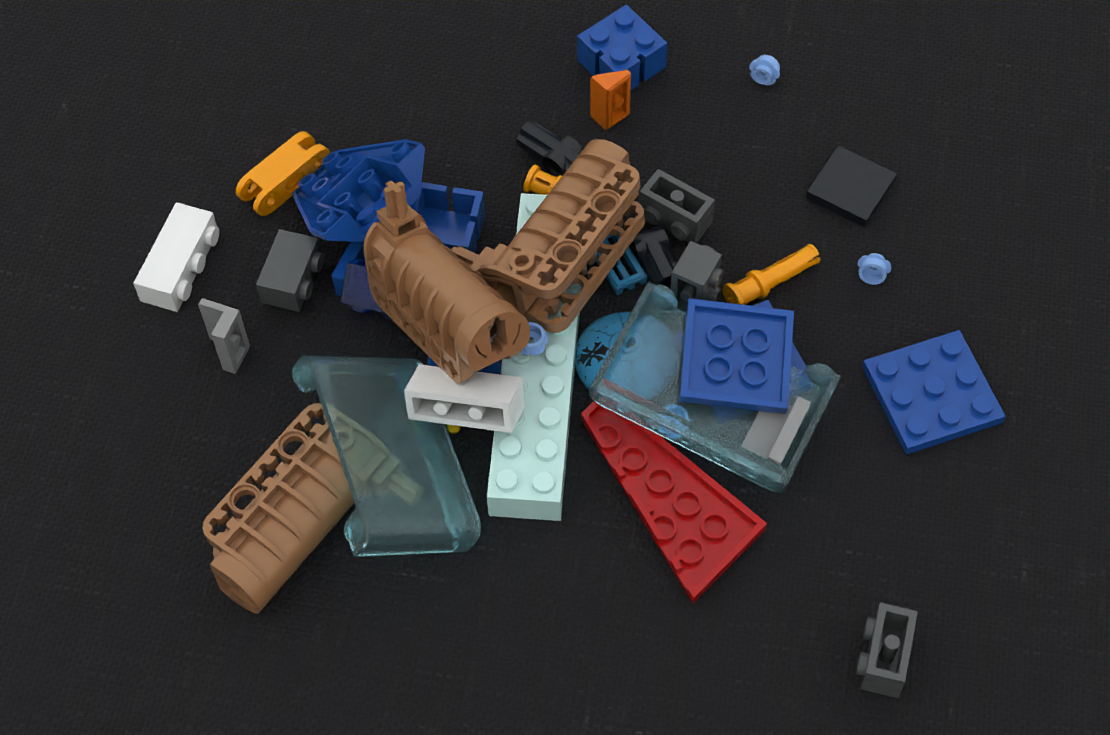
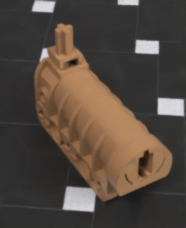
M591 140L508 246L501 243L495 249L486 246L480 255L460 246H454L451 250L457 255L458 259L468 264L474 273L481 276L489 287L495 289L504 301L509 302L528 322L537 323L548 332H562L571 325L645 224L644 209L641 204L634 201L641 187L639 172L630 165L629 154L625 149L607 140ZM631 214H635V218L630 217L624 223L623 215L629 217ZM609 235H615L620 238L613 245L603 243L604 239ZM598 259L599 267L593 266L587 271L586 264L593 265ZM572 284H578L583 287L580 293L575 295L565 292ZM561 309V318L554 317L552 320L549 319V314L556 315Z
M387 182L386 188L383 189L386 207L376 211L379 222H374L369 228L363 247L369 287L377 305L457 384L472 378L473 372H477L503 358L510 359L520 354L522 349L527 347L530 338V325L527 319L509 302L504 301L495 289L489 287L481 276L474 273L463 260L458 259L457 255L428 229L424 218L407 204L403 182Z
M322 403L311 404L296 417L204 520L202 529L205 538L214 547V560L209 565L220 590L241 607L258 614L360 496L368 500L374 495L382 500L389 493L410 508L419 502V497L423 490L402 476L399 462L388 456L389 453L370 434ZM323 415L325 424L317 423L312 427L311 418L319 419ZM310 430V436L308 437L306 433ZM299 441L303 443L293 455H288L284 452V448L290 442ZM277 456H279L280 459L283 461L279 465L277 461ZM277 466L276 474L273 478L268 477L264 481L263 472L265 469L271 472ZM260 484L263 488L261 491L257 488ZM241 496H254L255 498L244 510L236 507V502ZM229 509L231 513L234 515L231 519L228 515ZM227 522V529L223 533L219 532L215 535L213 527L216 524L223 526Z

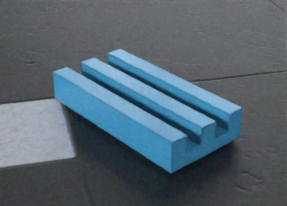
M609 235L604 239L603 243L611 245L607 238L611 237L616 244L620 238L615 235ZM629 246L623 253V257L634 275L630 276L619 259L614 267L622 280H619L613 268L606 276L616 295L622 294L625 288H628V290L635 288L637 283H640V285L647 283V275Z

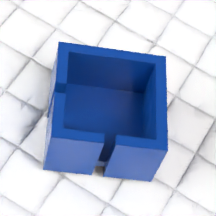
M627 4L577 35V61L593 76L629 70L631 72L632 90L639 85L640 78L646 81L666 68L667 42Z
M422 182L420 197L410 207L424 218L428 229L445 246L450 249L454 246H460L475 253L477 239L480 237L485 217L484 193L482 191L454 187L452 191L453 212L449 211L447 186Z

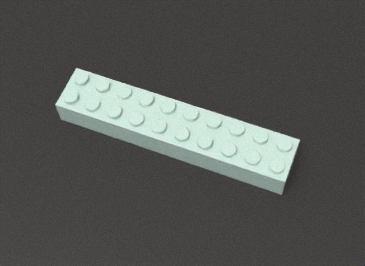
M521 193L516 235L547 195ZM572 284L565 292L570 295L578 294L582 290V286ZM561 309L556 315L549 314V319L552 320L554 317L561 318ZM580 312L566 330L558 333L545 331L548 335V344L545 345V350L541 354L536 356L518 354L510 359H502L501 375L522 377L525 407L512 433L494 431L487 490L489 516L561 521ZM529 339V343L534 342L533 339Z

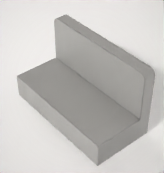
M202 298L198 306L209 338L214 342L222 369L236 374L250 347L240 311Z
M798 396L793 406L788 405L786 414L759 411L738 452V457L776 475L811 402Z

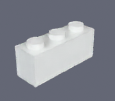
M175 203L133 283L141 302L178 312L182 302L188 300L192 291V283L197 273L200 274L203 271L206 255L210 247L216 245L220 231L213 212Z
M419 364L404 390L408 419L512 433L525 407L522 377L473 372L472 378L457 384L440 367Z

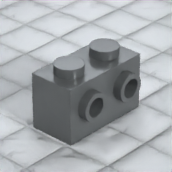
M657 169L639 192V204L644 209L645 221L652 225H661L678 240L697 243L713 223L715 199L660 169Z
M279 229L256 283L261 303L300 312L304 300L308 301L311 297L314 275L316 272L319 273L324 263V253L320 250L318 238Z
M689 242L672 271L670 310L686 316L689 298L718 302L722 289L718 286L724 275V270L720 269L722 254L707 245Z
M880 602L875 617H867L863 639L869 641L867 653L860 652L856 670L857 675L863 676L860 689L899 698L906 680L918 611Z

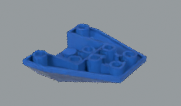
M404 139L341 149L328 154L322 160V165L314 173L304 176L298 183L299 187L292 192V196L308 230L313 236L327 241L364 242L371 225L374 222H379L376 211L386 207L383 189L386 188L387 182L393 181L398 183L401 181L404 183L406 200L409 206L420 197L425 147L422 143Z

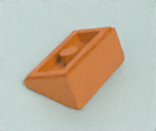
M629 70L598 74L590 78V115L605 130H609L630 114L631 72Z

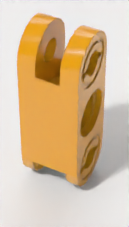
M305 131L298 132L240 179L236 187V195L242 201H249L255 197L254 211L260 216L269 215L292 197V192L299 187V181L307 174L314 173L322 165V160L331 152L322 144L315 145V139Z

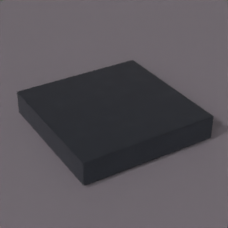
M838 145L808 189L806 198L865 227L895 182L897 173Z

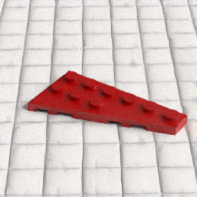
M604 391L581 413V421L689 599L694 603L766 530L767 523L607 391Z

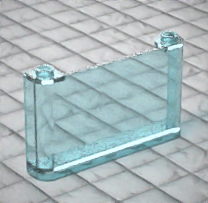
M648 282L593 380L589 390L590 397L600 406L770 491L784 492L841 376L835 374L833 369L822 363L807 365L804 371L791 365L789 404L793 406L798 396L811 402L781 466L741 447L759 411L679 402L686 313L677 309L678 301L671 289Z
M304 355L300 357L292 368L293 380L302 392L317 390L356 506L344 527L345 538L350 544L354 557L467 552L480 536V518L445 424L408 419L404 390L418 365H422L421 361L415 358Z

